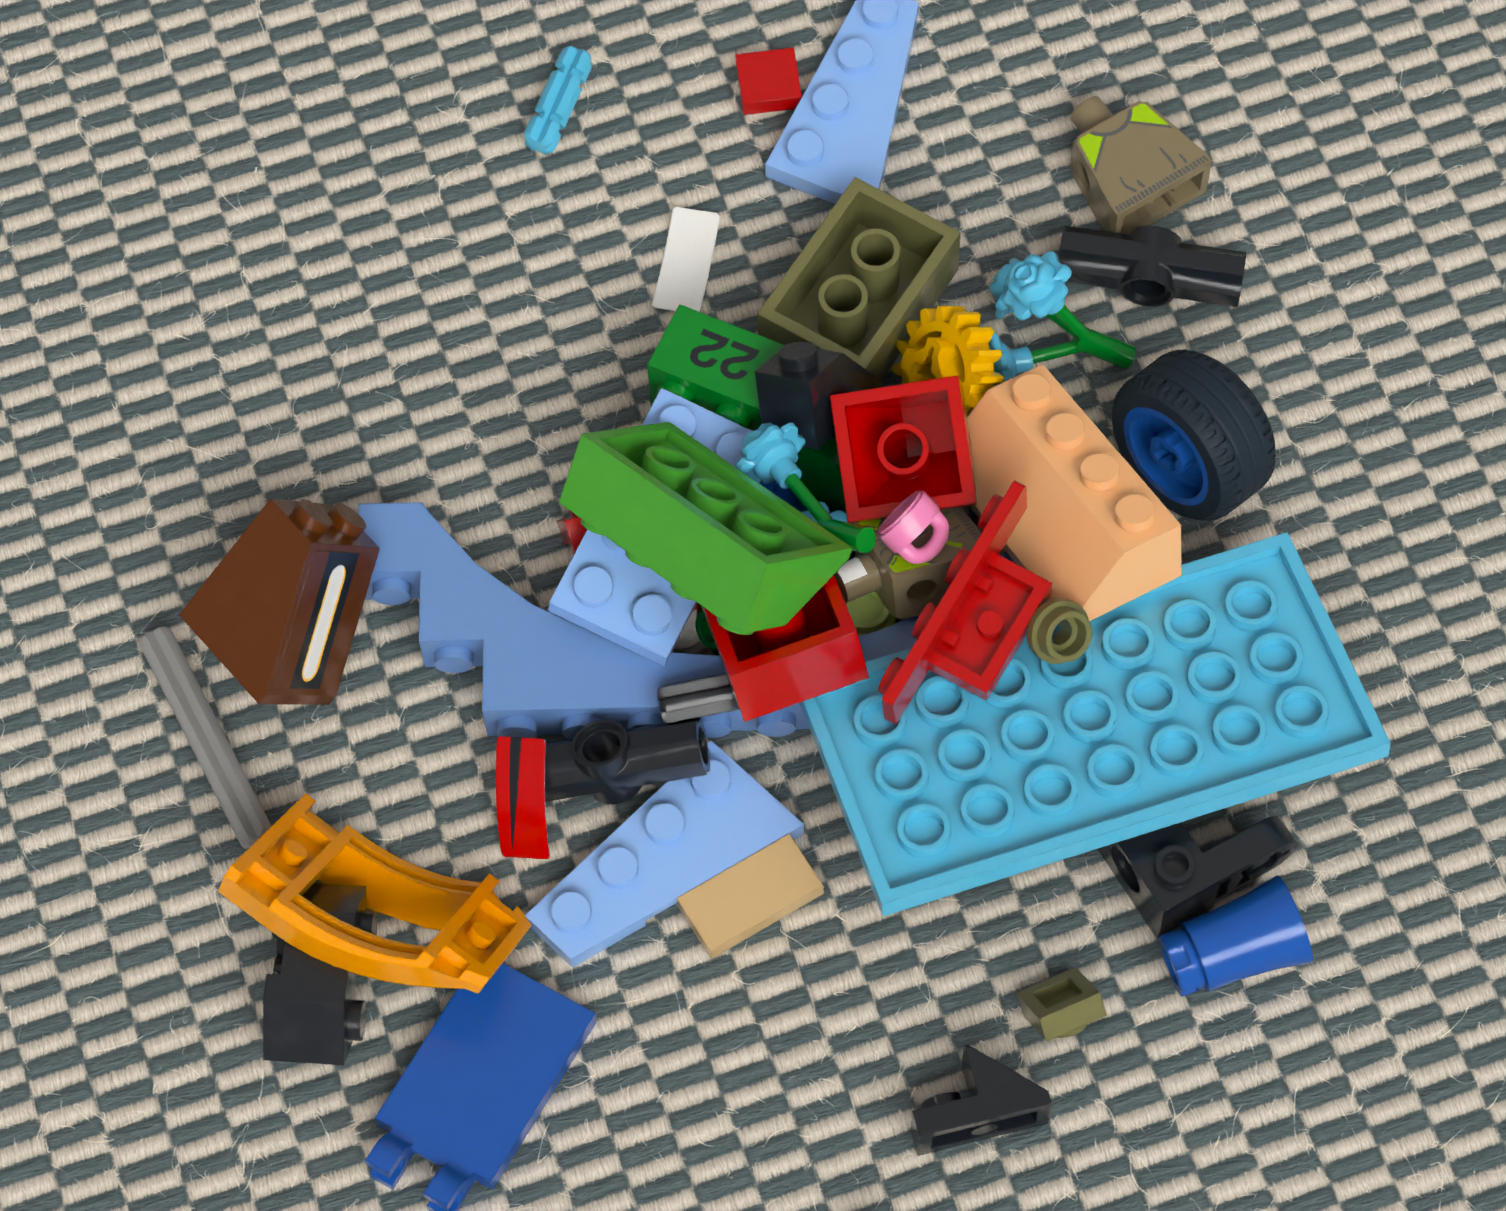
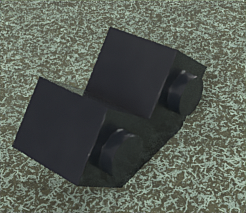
M313 883L302 895L311 903L341 921L377 935V912L366 910L367 886ZM272 933L273 938L277 939V956L274 962L273 974H266L263 995V1060L344 1065L352 1042L363 1040L366 1026L365 1000H355V974L313 958Z

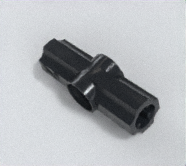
M1064 225L1059 250V262L1067 265L1072 271L1071 277L1066 282L1118 289L1126 300L1134 304L1156 307L1166 305L1173 298L1238 307L1247 252L1182 243L1181 238L1175 232L1159 226L1137 227L1127 235Z
M701 718L628 730L616 721L600 719L582 727L573 739L546 743L545 802L591 794L598 802L620 804L634 797L643 785L707 775V772L710 771V752L706 731Z

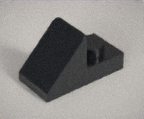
M964 1045L962 1067L970 1096L961 1098L958 1092H948L926 1099L922 1102L921 1109L912 1110L911 1134L917 1155L920 1156L1048 1124L1052 1102L1048 1090L969 1045Z

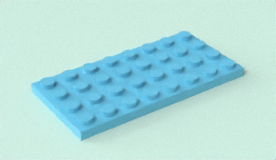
M1288 532L1182 564V576L1091 620L1092 638L1089 647L1082 656L1074 661L1060 664L1045 662L1031 651L1026 635L987 701L929 670L898 723L895 725L884 719L883 695L878 692L879 684L891 662L896 657L905 660L912 649L910 648L865 662L869 675L868 679L800 702L882 916L900 912L1388 757L1391 745L1390 740ZM1061 622L1054 629L1052 637L1058 633Z

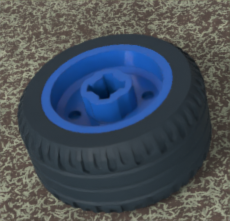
M1186 349L1168 352L1158 357L1126 381L1115 395L1112 406V426L1120 453L1169 510L1181 516L1199 521H1214L1236 509L1259 491L1272 476L1276 459L1275 440L1267 415L1249 387L1238 375L1218 360Z

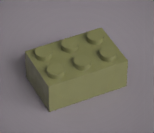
M855 177L758 311V335L783 345L793 342H809L819 349L844 353L882 380L900 355V351L896 347L898 340H910L906 327L909 320H920V310L932 308L957 273L961 232Z

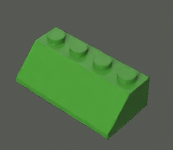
M670 422L582 433L559 500L561 505L581 518V524L587 530L609 538L625 550V555L630 561L652 569L671 583L670 587L677 595L696 601L717 616L719 625L728 631L741 635H750L756 631L785 626L849 560L853 549Z

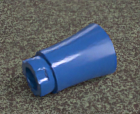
M1278 875L1223 906L1182 922L1181 929L1159 936L1158 940L1164 963L1181 997L1203 988L1209 992L1235 981L1272 970L1313 962L1311 944L1299 910L1286 884Z

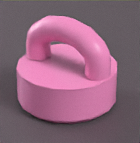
M924 490L915 491L890 513L878 529V538L893 553H898L904 560L912 564L926 563L936 557L945 546L949 535L948 520L940 511V506ZM931 524L933 533L930 540L924 546L915 548L911 542Z

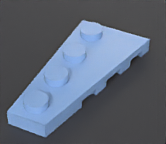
M710 741L708 743L710 771L707 772V775L667 781L525 916L532 925L530 928L574 968L646 926V920L674 904L677 906V898L787 834H790L793 840L803 835L804 824L713 741Z

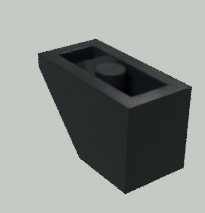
M793 342L784 345L774 356L755 371L761 423H772L778 427H782L787 423H793L798 428V434L802 435L806 440L803 447L819 450L835 435L830 395L882 387V380L844 353L819 349L809 342Z

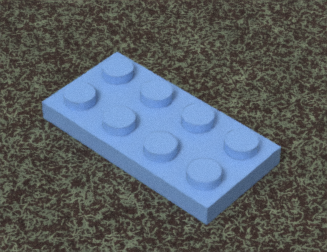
M663 388L660 389L642 424L670 422L734 467L742 458V440L747 433L751 432V430ZM587 530L549 602L548 611L665 667L697 602L677 595L671 589V583L652 569L630 561L625 555V550L606 536Z

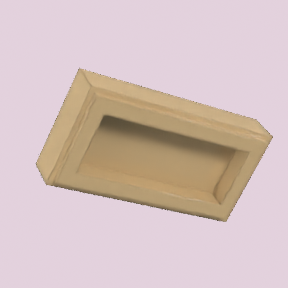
M787 834L677 898V907L709 957L713 959L823 895L824 886L790 834Z

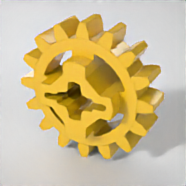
M937 306V308H924L920 310V320H909L906 324L910 340H898L896 347L903 356L901 363L893 365L892 372L902 376V384L958 375L963 387L967 417L988 389L1004 382V376L994 372L993 364L1002 357L1001 350H990L988 345L994 330L992 327H979L981 314L978 312H965L964 306Z

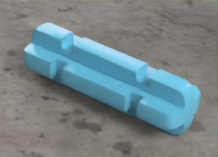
M566 46L561 50L555 63L558 69L551 72L534 111L538 114L530 118L524 132L525 145L532 151H539L545 155L555 151L562 135L559 133V130L565 128L582 91L579 85L586 82L592 68V63L590 62L591 55L584 49Z

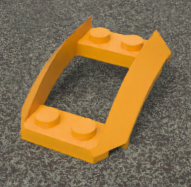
M306 793L230 866L223 877L218 892L291 946L313 958L348 972L409 986L466 989L479 994L532 926L518 905L512 911L500 901L493 891L500 881L490 873L482 882L460 880L440 875L398 858L377 846L349 825L339 833L310 811L316 800ZM317 879L326 884L367 886L366 908L427 929L439 930L440 932L428 946L406 944L386 939L341 921L320 909L302 895Z

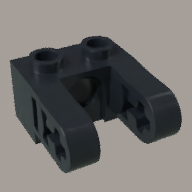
M1271 816L1203 853L1182 822L1101 847L1097 850L1155 937L1159 939V936L1180 927L1182 922L1200 916L1212 909L1214 902L1280 865L1295 852L1298 843L1279 816Z

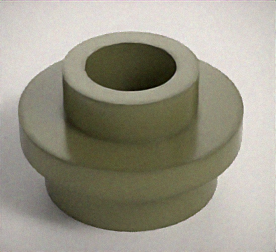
M1053 598L1043 603L1034 612L1027 628V641L1031 651L1038 658L1052 664L1071 662L1078 659L1087 650L1092 638V627L1085 610L1079 604L1067 598ZM1061 622L1058 633L1052 637L1054 629Z

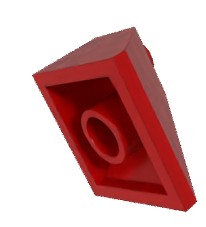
M958 375L830 395L848 523L885 519L902 501L915 491L924 490L940 506V510L977 505L963 387Z

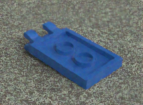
M504 963L479 994L466 989H457L375 1117L377 1126L388 1133L378 1140L365 1159L366 1165L372 1168L369 1172L370 1178L394 1190L414 1153L441 1167L423 1193L424 1198L430 1200L427 1204L429 1211H458L475 1181L493 1190L597 1023L596 1013Z

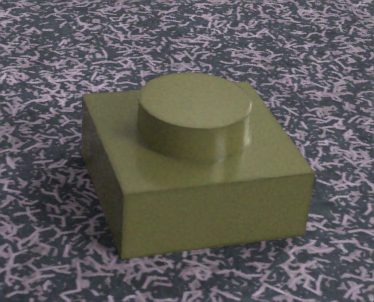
M1077 967L1016 993L1023 1016L1046 1042L1056 1037L1065 1038L1076 1035L1083 1031L1088 1023L1107 1016L1100 992Z

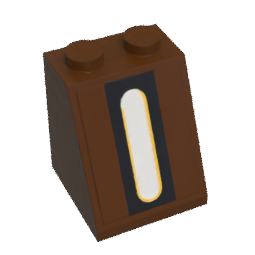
M270 499L179 614L258 704L329 705L337 695L380 550L375 542L364 532L366 523L362 517L342 503L331 505L313 503L305 499L300 501Z

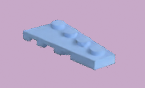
M855 0L765 164V175L767 178L833 204L837 203L855 177L880 190L887 164L893 126H895L899 109V98L903 80L906 76L918 21L919 2L914 0Z

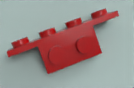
M1014 480L1004 497L996 493L989 500L978 523V529L983 532L971 551L962 548L953 559L945 577V583L950 586L938 606L929 602L919 615L912 631V637L916 639V642L906 659L902 660L896 657L885 671L879 684L878 692L883 695L884 719L895 725L898 723L929 670L987 701L1027 635L1028 624L1034 612L1051 595L1052 583L999 555L1027 509V486Z

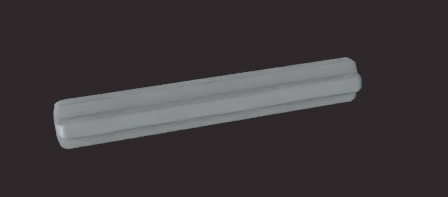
M165 626L158 627L141 637L140 646L241 847L249 849L271 827V824L172 630Z

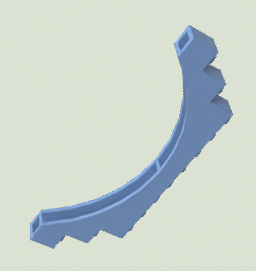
M422 502L359 504L358 514L366 523L364 532L380 548L365 600L374 599L381 604L399 605L408 602L410 599L420 598L419 644L425 667H435L447 673H462L470 670L473 666H483L482 713L487 736L535 738L536 735H563L568 739H573L582 727L600 719L616 721L626 730L663 724L664 721L660 715L657 702V689L661 685L726 673L720 656L671 653L664 667L531 604L476 564L430 514ZM1006 551L1000 555L1015 563ZM919 616L907 618L887 628L858 636L865 662L912 648L916 642V639L912 637V631ZM800 703L744 722L740 710L701 717L706 731V738H719L728 735L731 731L757 730L758 733L765 736L780 737L792 734L796 729H810Z

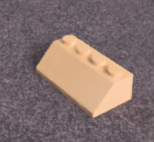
M1043 364L987 390L967 417L977 505H970V507L980 519L993 495L997 493L1004 497L1014 480L1027 486V509L1003 548L1017 565L1052 583V593L1048 600L1053 598L1070 599L1085 610L1089 621L1182 576L1181 524Z

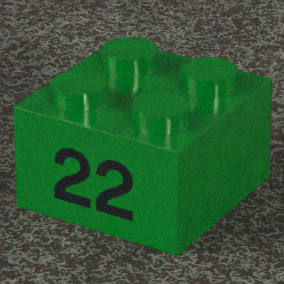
M679 304L647 364L650 404L652 406L660 389L663 388L751 431L758 430L762 423L755 371L774 356L784 345Z

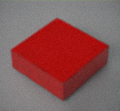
M794 47L735 54L743 115L796 109L802 95Z

